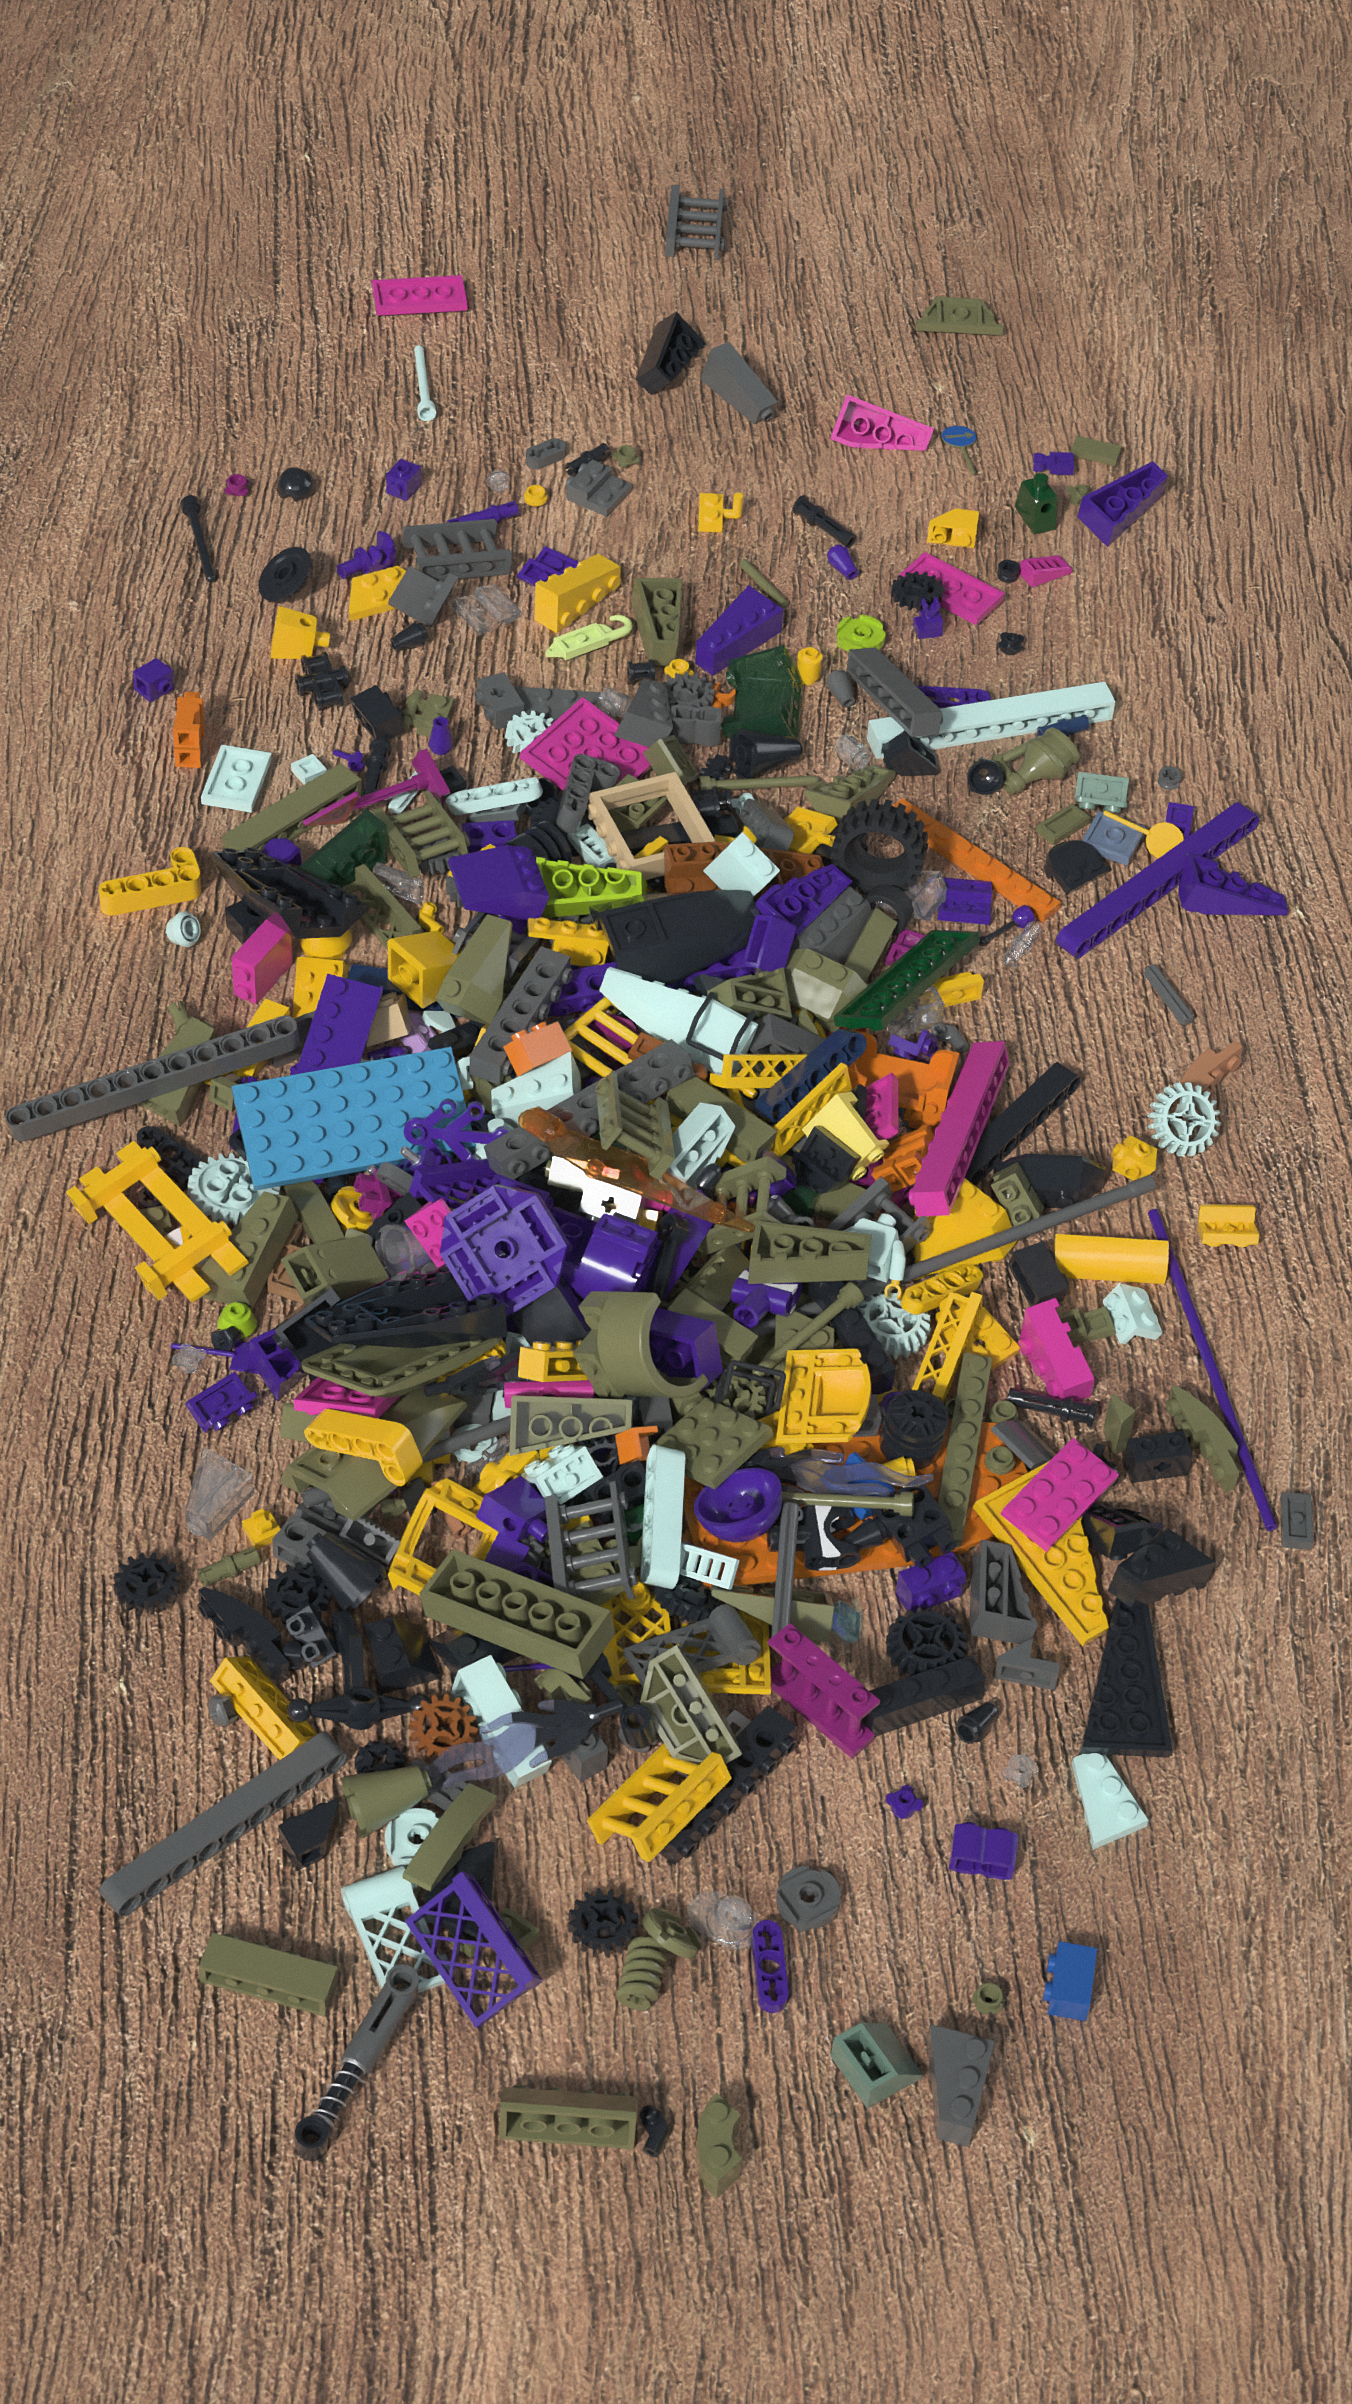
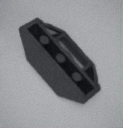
M1023 1154L1009 1158L1004 1162L997 1161L994 1164L993 1175L1019 1162L1030 1182V1186L1033 1187L1044 1208L1062 1209L1093 1197L1103 1189L1106 1174L1105 1166L1098 1165L1084 1156Z
M1104 1502L1094 1503L1081 1519L1084 1536H1087L1088 1547L1099 1552L1100 1555H1105L1110 1560L1126 1559L1128 1557L1127 1554L1138 1551L1163 1529L1162 1522L1141 1512L1122 1507H1110V1504Z

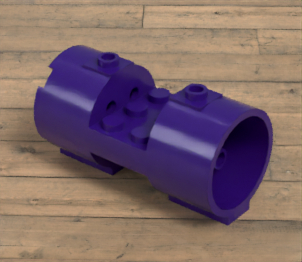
M499 1174L493 1177L485 1190L497 1184L540 1194L570 1243L561 1274L568 1285L574 1288V1294L578 1301L583 1302L591 1291L645 1292L650 1278L654 1276L661 1247V1240H658L659 1237H657L658 1232L607 1213H603L599 1221L595 1222L554 1207V1200L549 1197V1192ZM506 1241L501 1242V1250L505 1254L510 1255L512 1251L510 1244Z

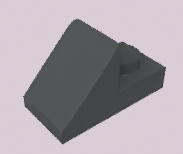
M1033 1638L998 1656L994 1675L995 1679L1055 1691L1060 1663L1051 1662L1047 1659L1030 1658Z

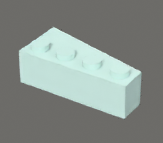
M489 1655L458 1670L450 1693L454 1699L457 1697L461 1698L464 1706H470L467 1715L476 1716L480 1738L485 1745L494 1746V1758L513 1787L516 1788L547 1773L552 1763L546 1753V1749L549 1747L545 1743L535 1749L536 1726L513 1724L511 1712H523L520 1707L522 1703L517 1691L510 1689L508 1686L506 1673L499 1662L495 1663L492 1656Z

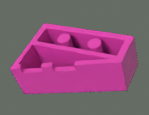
M1054 1298L1026 1308L1018 1345L1020 1346V1352L1027 1356L1032 1363L1036 1376L1041 1377L1045 1383L1049 1396L1063 1400L1065 1397L1070 1396L1073 1397L1074 1401L1091 1397L1095 1378L1080 1347L1074 1348L1067 1335L1071 1328L1068 1322L1062 1324L1056 1312V1308L1060 1306L1057 1299Z

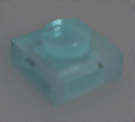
M841 1600L833 1603L834 1612L831 1631L849 1644L859 1640L860 1614Z

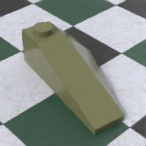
M711 1584L712 1596L772 1625L775 1599L774 1587H764L759 1592H753L754 1589L746 1585H733L731 1590ZM793 1589L790 1623L815 1645H821V1641L829 1642L834 1612L831 1594Z

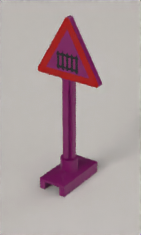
M428 749L419 751L412 761V765L417 775L412 776V779L359 797L358 792L355 791L305 819L303 824L306 827L344 823L353 810L366 808L415 789L417 791L424 788L426 791L429 790L435 798H439L441 803L444 804L445 800L443 797L449 795L450 790Z

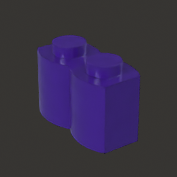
M973 1822L955 1824L952 1835L949 1869L963 1874H981L989 1878L1001 1880L1012 1879L1016 1862L1018 1834L1002 1827L987 1830Z

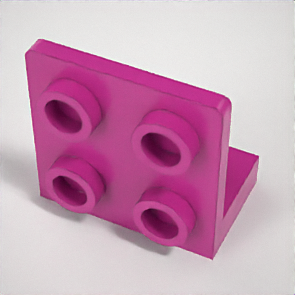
M442 1198L434 1203L431 1201L426 1203L405 1220V1223L437 1268L445 1264L440 1255L444 1231L443 1225L445 1215L452 1212Z

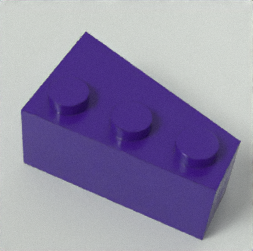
M273 1328L250 1340L248 1358L278 1402L307 1372L302 1370L301 1364L288 1348L284 1351L281 1350L273 1339V1336L277 1334Z

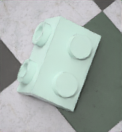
M1119 1283L1103 1299L1104 1307L1106 1306L1120 1344H1126L1134 1335L1156 1340L1163 1333L1145 1289Z

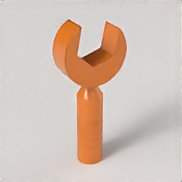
M721 682L712 686V689H715L712 707L722 709L723 706H729L734 703L735 688L730 694L719 692L721 690Z

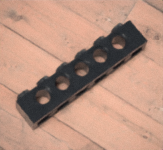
M767 1705L736 1737L743 1754L725 1764L732 1778L726 1784L730 1787H723L706 1804L709 1808H702L686 1825L689 1828L682 1829L659 1854L674 1865L683 1857L689 1858L695 1851L697 1843L703 1837L707 1838L714 1832L718 1821L723 1816H730L735 1810L738 1801L744 1795L749 1796L754 1791L758 1780L763 1775L768 1776L771 1774L778 1760L783 1755L787 1756L793 1751L797 1744V1725ZM761 1744H766V1745H768V1747H763V1746H760V1745H761ZM741 1764H745V1765H748L749 1767H742V1766H740V1765H741Z

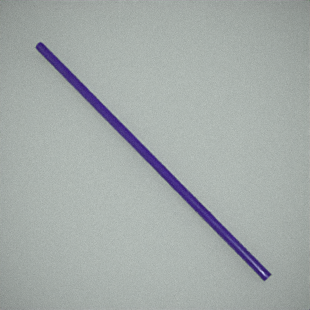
M1152 1209L1148 1212L1150 1222L1157 1240L1169 1241L1168 1270L1228 1430L1238 1445L1237 1454L1267 1531H1273L1277 1528V1524L1161 1216L1157 1209Z

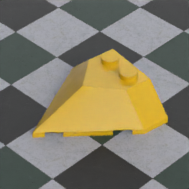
M964 1178L950 1215L927 1216L932 1230L922 1243H917L913 1247L915 1263L1011 1228L1012 1225L1006 1210ZM915 1212V1214L913 1215V1220L916 1221L921 1216L917 1217ZM1017 1241L926 1275L935 1273L939 1275L962 1264L978 1266L980 1263L992 1261V1263L1002 1261ZM926 1275L921 1276V1277H918V1278H916V1279H914V1280L922 1279V1278H924Z

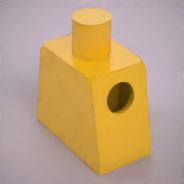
M278 606L270 658L301 659V655L312 656L313 646L328 648L330 633L316 631L317 618L315 616Z

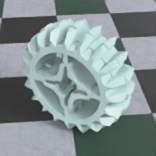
M1190 1082L1184 1083L1183 1086L1180 1083H1175L1172 1088L1170 1086L1163 1089L1164 1094L1158 1093L1155 1096L1158 1102H1152L1149 1105L1155 1110L1154 1113H1148L1147 1115L1148 1118L1154 1121V1123L1148 1125V1128L1156 1130V1133L1151 1138H1160L1158 1147L1164 1148L1167 1146V1153L1173 1154L1176 1152L1178 1157L1185 1156V1154L1194 1156L1196 1151L1198 1153L1204 1152L1205 1145L1211 1146L1213 1144L1211 1137H1216L1219 1134L1214 1127L1221 1124L1220 1121L1215 1120V1116L1221 1112L1213 1110V1106H1215L1217 1101H1208L1210 1092L1205 1091L1201 1093L1202 1086L1196 1085L1192 1088V1083ZM1180 1097V1103L1177 1104L1175 1112L1168 1113L1171 1104ZM1194 1104L1198 1108L1200 1115L1196 1113ZM1181 1116H1183V1118H1185V1119H1187V1120H1190V1121H1193V1122H1188V1123H1186V1122L1183 1121L1182 1119H1178V1118H1175V1117H1181ZM1168 1124H1170L1173 1127L1174 1135L1170 1131ZM1200 1126L1198 1134L1189 1141V1135H1192L1193 1128Z
M878 1292L874 1296L866 1297L865 1301L858 1305V1308L887 1355L893 1356L895 1360H897L899 1355L907 1359L910 1352L917 1354L920 1347H924L928 1336H930L931 1319L928 1311L919 1315L908 1313L901 1307V1301L897 1300L898 1292L891 1293L890 1299L885 1296V1293Z

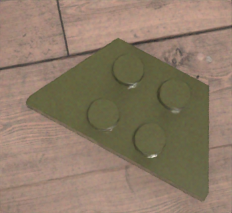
M936 296L931 306L927 307L921 320L917 319L915 331L1002 335L1003 325L995 322V315L991 310L987 309L982 299Z
M793 1311L788 1317L776 1314L775 1350L813 1319L796 1311ZM824 1325L795 1350L834 1349V1329ZM786 1357L774 1366V1369L785 1372ZM774 1375L776 1389L773 1399V1405H775L780 1381V1376Z

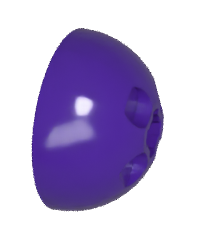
M761 1468L736 1470L716 1489L706 1486L699 1493L694 1504L695 1515L700 1524L710 1534L721 1540L736 1543L754 1540L765 1534L774 1525L780 1514L783 1502L780 1480L771 1471Z

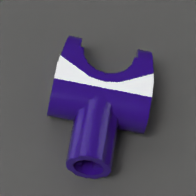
M749 1268L743 1271L736 1279L731 1292V1301L739 1304L734 1311V1318L739 1324L749 1329L757 1325L767 1312L788 1317L795 1309L801 1295L802 1282L748 1284Z

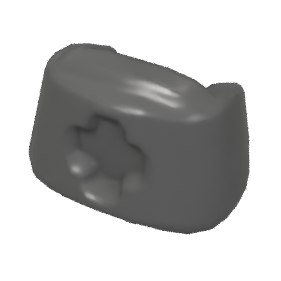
M226 1693L213 1695L208 1703L211 1718L220 1727L227 1726L238 1718L235 1715L230 1700L231 1696Z

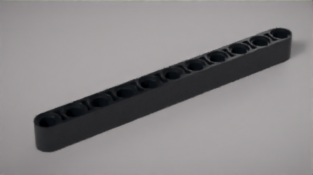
M1059 1062L1053 1064L983 1130L965 1179L974 1186L979 1184L994 1169L995 1162L1003 1161L1076 1091L1080 1084L1081 1076ZM908 1201L900 1209L913 1219L915 1207ZM895 1219L896 1224L893 1228L898 1231L899 1237L907 1229Z

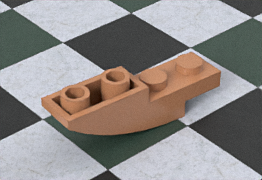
M1234 1041L1219 1053H1215L1208 1048L1190 1065L1180 1084L1183 1086L1184 1083L1190 1082L1192 1083V1088L1196 1085L1202 1086L1201 1093L1205 1091L1210 1092L1208 1101H1210L1214 1095V1085L1218 1084L1228 1072H1234L1241 1064L1240 1057L1243 1046ZM1180 1097L1175 1100L1172 1113L1175 1112L1177 1104L1180 1103Z

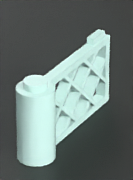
M403 1866L341 1887L345 1908L354 1922L381 1989L386 1982L388 1971L396 1965L401 1953L418 1959L414 1967L416 1972H418L422 1961L433 1965L424 1950L420 1953L405 1947L412 1931L406 1923L393 1918L396 1910L409 1905L412 1913L420 1909L413 1894V1890L417 1888V1885L402 1878L405 1871ZM423 1917L417 1922V1925L423 1934L431 1935ZM375 1918L385 1923L378 1936L366 1931L363 1922ZM389 1924L406 1931L400 1944L383 1938ZM427 1938V1940L429 1941V1943H430L431 1946H432V1940H433V1939ZM370 1940H372V1941L375 1942V1944H374L373 1947H372V1944H371ZM380 1944L396 1950L391 1964L377 1959L376 1951ZM437 1950L439 1958L443 1961H448L446 1954L440 1956ZM445 1965L447 1970L450 1971V1965ZM382 1969L387 1970L385 1976H384V1973H383ZM440 1974L430 1979L418 1976V1993L445 1984V1981ZM406 1984L405 1988L400 1989V1990H405V1989L409 1988L410 1986Z

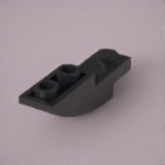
M469 1019V1022L429 1038L427 1047L431 1050L451 1047L454 1058H465L468 1054L472 1053L481 1028L486 1024Z
M206 1587L198 1590V1610L205 1620H211L221 1640H227L233 1648L243 1644L246 1652L250 1656L255 1655L259 1660L260 1667L265 1675L268 1677L272 1676L279 1685L289 1679V1663L281 1653V1633L267 1619L247 1604L232 1596Z

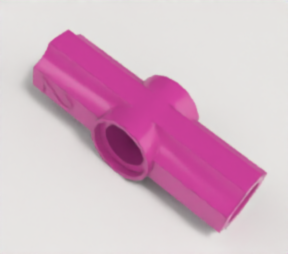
M589 1380L505 1382L504 1384L506 1408H511V1395L596 1398L593 1386Z

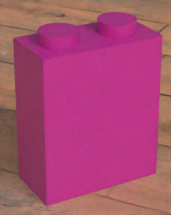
M265 920L232 956L233 990L235 995L243 1000L257 1004L292 966L290 934Z

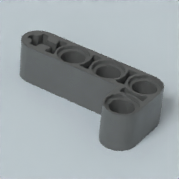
M577 754L574 756L566 777L556 825L561 831L566 833H576L586 811L589 794L614 787L620 775L619 768L612 763L588 755Z
M748 798L742 806L740 819L757 838L755 845L760 848L788 851L794 835L793 829L773 807Z

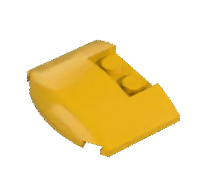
M858 1349L787 1350L784 1372L786 1374V1381L779 1412L777 1443L849 1442L864 1422L871 1400L869 1370L867 1364H863L859 1359L861 1353Z
M738 1611L761 1647L758 1658L754 1662L743 1666L737 1665L733 1661L700 1673V1676L710 1693L771 1695L770 1649L768 1645L769 1625L746 1612ZM683 1623L682 1627L691 1625V1623ZM704 1631L694 1635L692 1638L705 1640L708 1633ZM687 1646L684 1652L697 1654L700 1648ZM707 1650L704 1656L714 1657L720 1655V1652Z

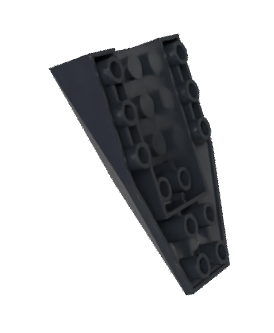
M439 1267L435 1272L428 1274H413L409 1276V1279L401 1281H386L382 1286L371 1288L305 1318L306 1325L330 1343L416 1349L508 1337L505 1303L491 1294H480L476 1296V1299L468 1301L448 1267Z

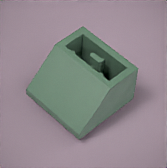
M861 2022L833 2039L831 2058L867 2109L923 2078L921 2071L886 2023Z

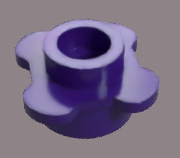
M903 1785L901 1790L896 1793H888L886 1795V1803L891 1805L892 1813L900 1819L910 1818L914 1815L915 1811H920L923 1808V1801L917 1799L913 1794V1788L909 1785Z

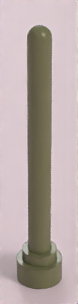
M816 775L715 780V778H710V776H698L697 786L698 791L711 789L712 786H716L717 791L811 786L818 782L819 778Z
M847 1283L839 1290L840 1294L837 1295L838 1299L758 1365L768 1368L776 1366L787 1356V1350H795L843 1309L855 1308L864 1301L862 1292L853 1283ZM752 1370L753 1375L763 1376L766 1374Z
M901 1491V1494H895V1497L782 1492V1504L790 1502L797 1503L798 1505L894 1509V1513H900V1516H913L914 1492Z

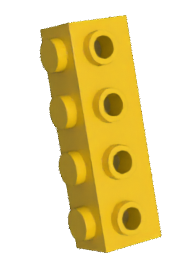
M576 1340V1345H572L573 1343L568 1341H555L554 1346H551V1343L533 1342V1347H520L518 1377L540 1382L588 1380L572 1354L583 1340Z

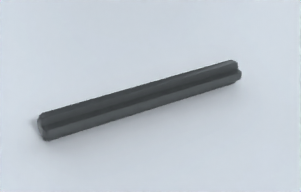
M785 1502L781 1511L771 1638L790 1623L799 1505L797 1503Z

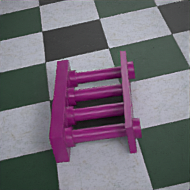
M791 1623L768 1640V1645L782 1656V1661L770 1670L771 1689L851 1759L874 1741L875 1734L861 1723V1719L880 1704V1700Z

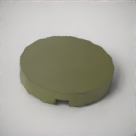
M661 1908L649 1910L642 1920L647 1932L659 1944L676 1955L687 1959L695 1958L703 1946L695 1930L689 1926L685 1930L679 1925L682 1920L667 1910Z

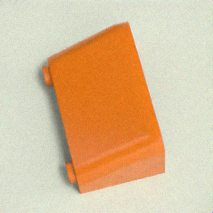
M853 1030V1032L863 1034L867 1043L864 1053L848 1067L852 1089L859 1083L867 1087L884 1076L893 1073L898 1078V1107L905 1109L904 1120L909 1121L908 1127L920 1129V1126L930 1123L934 1129L939 1127L941 1114L945 1112L948 1097H950L960 1053L938 1050L932 1055L930 1064L877 1053L878 1042L874 1036L866 1032Z

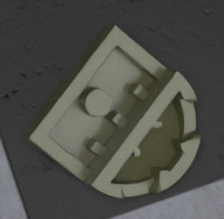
M546 1669L533 1679L538 1688H545L548 1691V1700L553 1706L554 1699L585 1705L596 1704L591 1697L593 1695L592 1692L582 1681L576 1684L561 1670Z

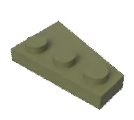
M586 1520L569 1532L591 1528ZM594 1539L572 1544V1548H568V1555L576 1557L603 1551L604 1549L599 1540ZM611 1562L575 1569V1573H571V1580H574L576 1583L616 1574L617 1572ZM623 1585L579 1594L578 1598L600 1606L625 1590Z

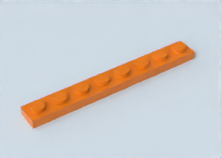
M902 798L893 805L898 807L899 803L906 806L904 812L908 814L913 810L917 814L915 822L923 821L925 825L923 832L927 831L928 833L927 843H929L928 846L980 881L992 882V889L1019 907L1026 905L1030 908L1034 917L1040 921L1045 922L1060 910L1061 902L906 799Z

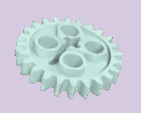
M233 1153L229 1154V1158H224L222 1154H219L218 1160L208 1157L207 1164L200 1161L199 1168L192 1169V1175H189L187 1195H190L189 1199L202 1210L205 1216L212 1215L211 1222L222 1219L225 1224L228 1221H232L234 1226H236L264 1191L279 1195L280 1186L254 1191L248 1162L244 1161L241 1157L239 1159L235 1158Z

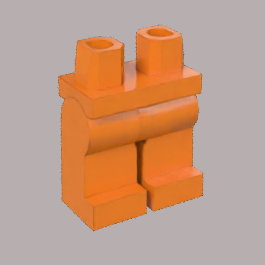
M186 691L184 692V697H177V710L173 726L175 767L201 768V738L205 736L203 698H200L199 692Z
M930 1123L920 1126V1129L910 1133L905 1132L898 1135L896 1139L889 1141V1145L886 1147L887 1151L883 1155V1164L873 1169L871 1174L873 1178L877 1180L882 1177L889 1183L892 1193L907 1187L908 1184H915L916 1174L920 1172L922 1160L929 1151V1143L933 1141L935 1136L933 1126Z

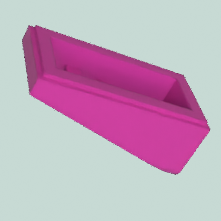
M1057 555L1021 560L1019 574L1031 587H1035L1071 574L1073 569Z

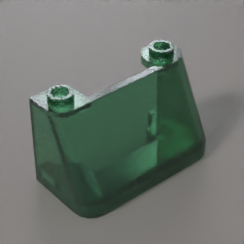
M785 645L729 660L726 679L728 684L735 688L736 694L733 716H725L724 722L721 723L723 735L731 739L732 734H737V729L746 728L796 737L799 741L803 683L800 673Z

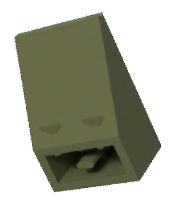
M366 1236L307 1245L281 1259L303 1303L327 1284H330L341 1300L345 1301L389 1278Z

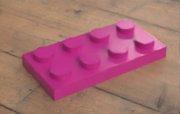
M462 275L372 280L376 316L467 310V299Z
M926 552L899 574L905 577V572L911 574L918 571L920 575H923L925 572H928L930 577L935 575L936 580H942V585L945 586L943 602L940 603V607L975 625L979 624L1004 600V592Z
M1072 1438L1003 1508L1000 1515L1044 1551L1048 1552L1117 1480L1119 1474L1076 1439Z

